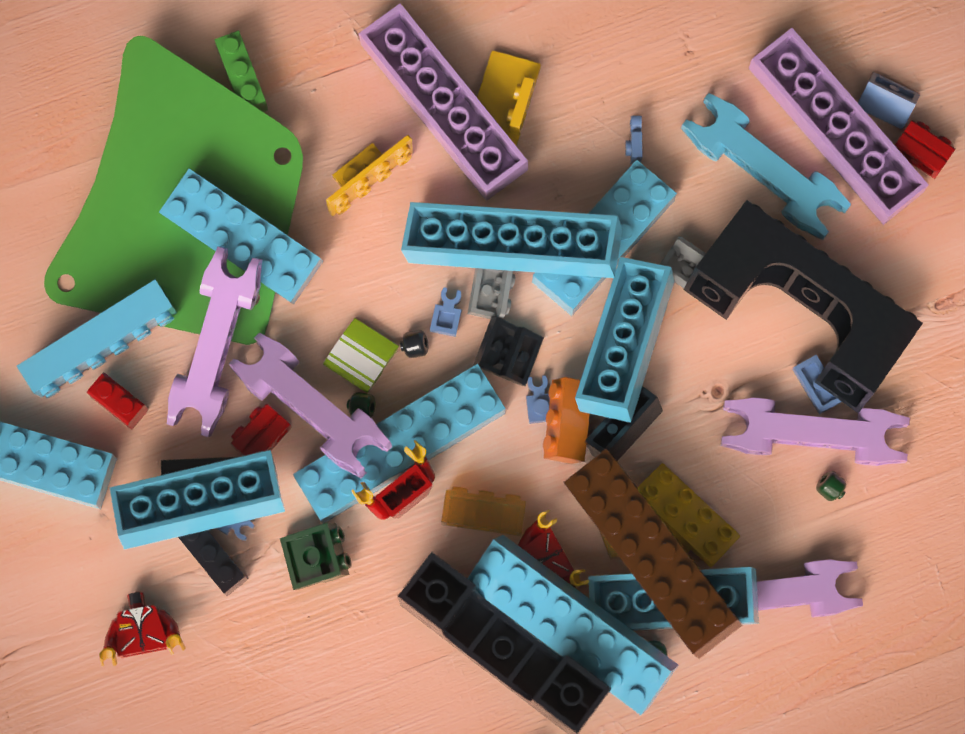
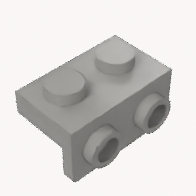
M679 236L659 265L672 267L675 283L684 288L695 267L706 253Z
M475 268L467 314L491 319L492 316L504 318L505 315H508L511 307V300L508 299L509 291L515 283L513 271Z

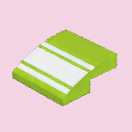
M354 318L325 359L323 365L368 393L381 376L383 369L398 351L399 346Z

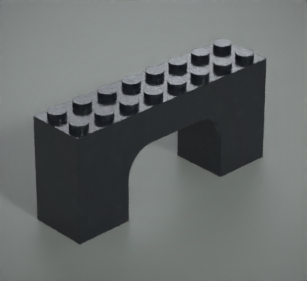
M748 200L745 201L695 267L683 289L725 320L729 318L747 292L760 285H769L782 290L822 318L833 328L837 337V348L830 361L815 380V383L857 413L860 412L876 392L923 324L913 313L905 311L895 304L893 299L875 290L869 282L861 280L852 274L846 266L839 265L829 258L826 252L818 250L809 244L803 236L795 234L786 228L780 220L772 218L760 206L752 204Z
M433 552L429 554L397 596L402 608L567 734H578L611 690L609 686L567 654L565 657L557 654L493 606L477 592L474 583Z

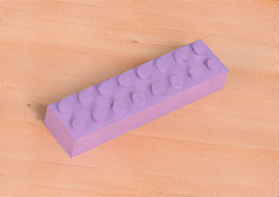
M401 3L358 33L362 47L486 201L528 171V160Z
M793 28L789 29L752 58L749 70L883 225L924 193L929 184Z

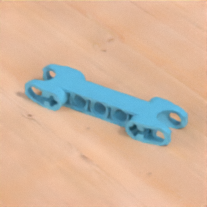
M708 93L703 103L715 116V123L708 127H702L686 119L681 126L682 131L694 143L696 148L711 160L718 161L725 154L787 203L781 213L789 222L798 229L823 240L829 231L818 219L816 209L821 206H830L839 212L845 213L851 206L850 202L838 190L836 185L821 173L814 171L808 179L745 130V127L750 123L746 114L735 105Z

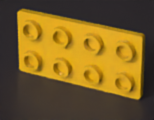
M492 51L477 99L517 147L541 64Z
M409 135L405 136L384 154L372 143L336 171L332 176L341 188L326 199L330 215L333 217L337 213L341 215L346 212L354 199L357 197L361 199L371 191V186L377 181L383 182L391 175V170L398 164L399 166L406 164L412 158V138Z
M660 464L638 486V489L687 553L692 550L709 567H713L740 538V534L665 464Z

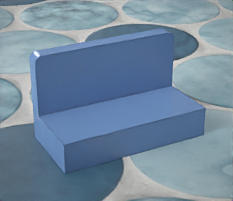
M873 72L858 104L866 113L899 129H903L920 94Z

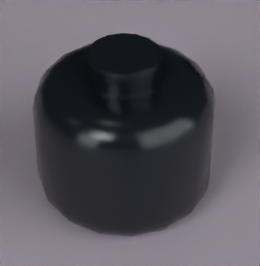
M410 331L403 335V341H400V348L407 357H422L428 353V340L424 331Z

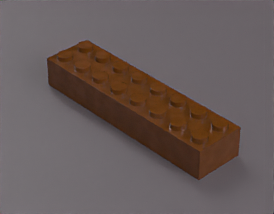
M607 449L563 482L695 657L700 659L743 626L619 462Z

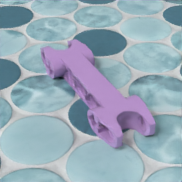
M221 246L217 247L210 264L204 272L200 286V294L211 297L189 375L188 377L181 374L175 376L168 397L167 424L171 426L177 425L186 407H193L202 416L201 435L205 437L212 436L220 417L225 411L229 397V390L219 387L218 384L241 307L249 310L254 308L261 287L263 259L252 258L244 275L235 277L227 269L228 248Z
M258 333L254 339L264 351L261 360L255 364L247 365L238 359H233L229 363L231 369L242 380L246 388L259 400L263 401L270 392L273 393L327 439L320 449L338 467L362 479L367 473L364 470L365 468L356 459L358 451L366 445H374L388 452L392 448L391 442L377 427L374 420L362 410L357 409L348 417L293 371L299 364V360L280 342Z
M752 397L724 401L723 410L742 416L747 428L741 435L722 436L720 445L722 447L734 449L745 454L771 455L772 444L775 443L855 451V463L860 465L880 466L907 462L908 454L889 448L885 443L884 435L887 429L907 427L910 423L909 417L882 409L862 408L858 413L857 420L775 413V401L771 399Z
M829 559L804 563L806 576L757 582L759 611L810 605L811 617L815 618L834 616L863 606L862 598L843 597L837 592L835 587L836 579L840 574L858 569L857 561Z

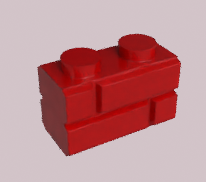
M912 120L895 146L909 163L935 179L956 149L952 147V142L944 136L937 137L930 132L931 129L928 125L921 121L916 123Z
M104 372L86 392L94 401L131 430L149 410L144 403L135 398Z
M266 403L263 408L258 406L249 416L251 421L245 428L241 425L234 431L231 436L233 441L230 444L242 456L272 450L292 427L288 421Z

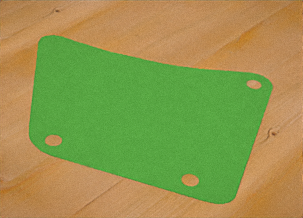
M145 36L133 37L126 44L123 53L114 118L96 179L77 221L46 271L44 287L47 295L57 304L102 313L153 280H156L177 312L173 315L174 320L163 327L201 334L211 297L201 295L200 286L204 272L210 264L215 250L160 214L159 211L187 170L191 169L288 235L303 168V154L296 136L278 121L151 38ZM281 147H285L291 152V160L285 165H280L274 160L275 151ZM227 259V269L230 274L235 277L243 276L245 271ZM64 274L71 275L75 280V286L69 292L61 291L57 285L59 277ZM261 283L258 304L252 310L242 307L240 309L232 342L250 345L257 342L254 337L258 333L265 334L275 291Z

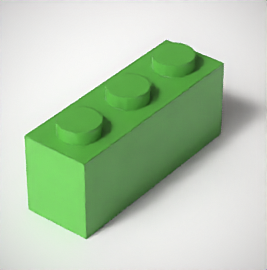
M236 31L214 39L233 92L262 112L268 111L266 100L240 32Z

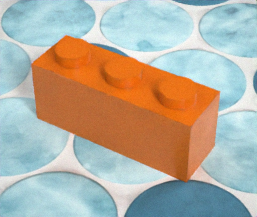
M569 377L552 380L549 388V410L546 414V437L543 441L544 459L568 464L585 462V440L588 435L590 414L580 412L575 399L581 380Z

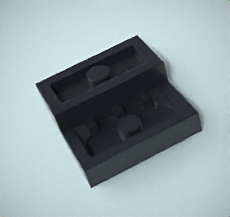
M492 316L473 365L478 364L481 369L518 385L526 386L544 337L525 327H517L498 316Z

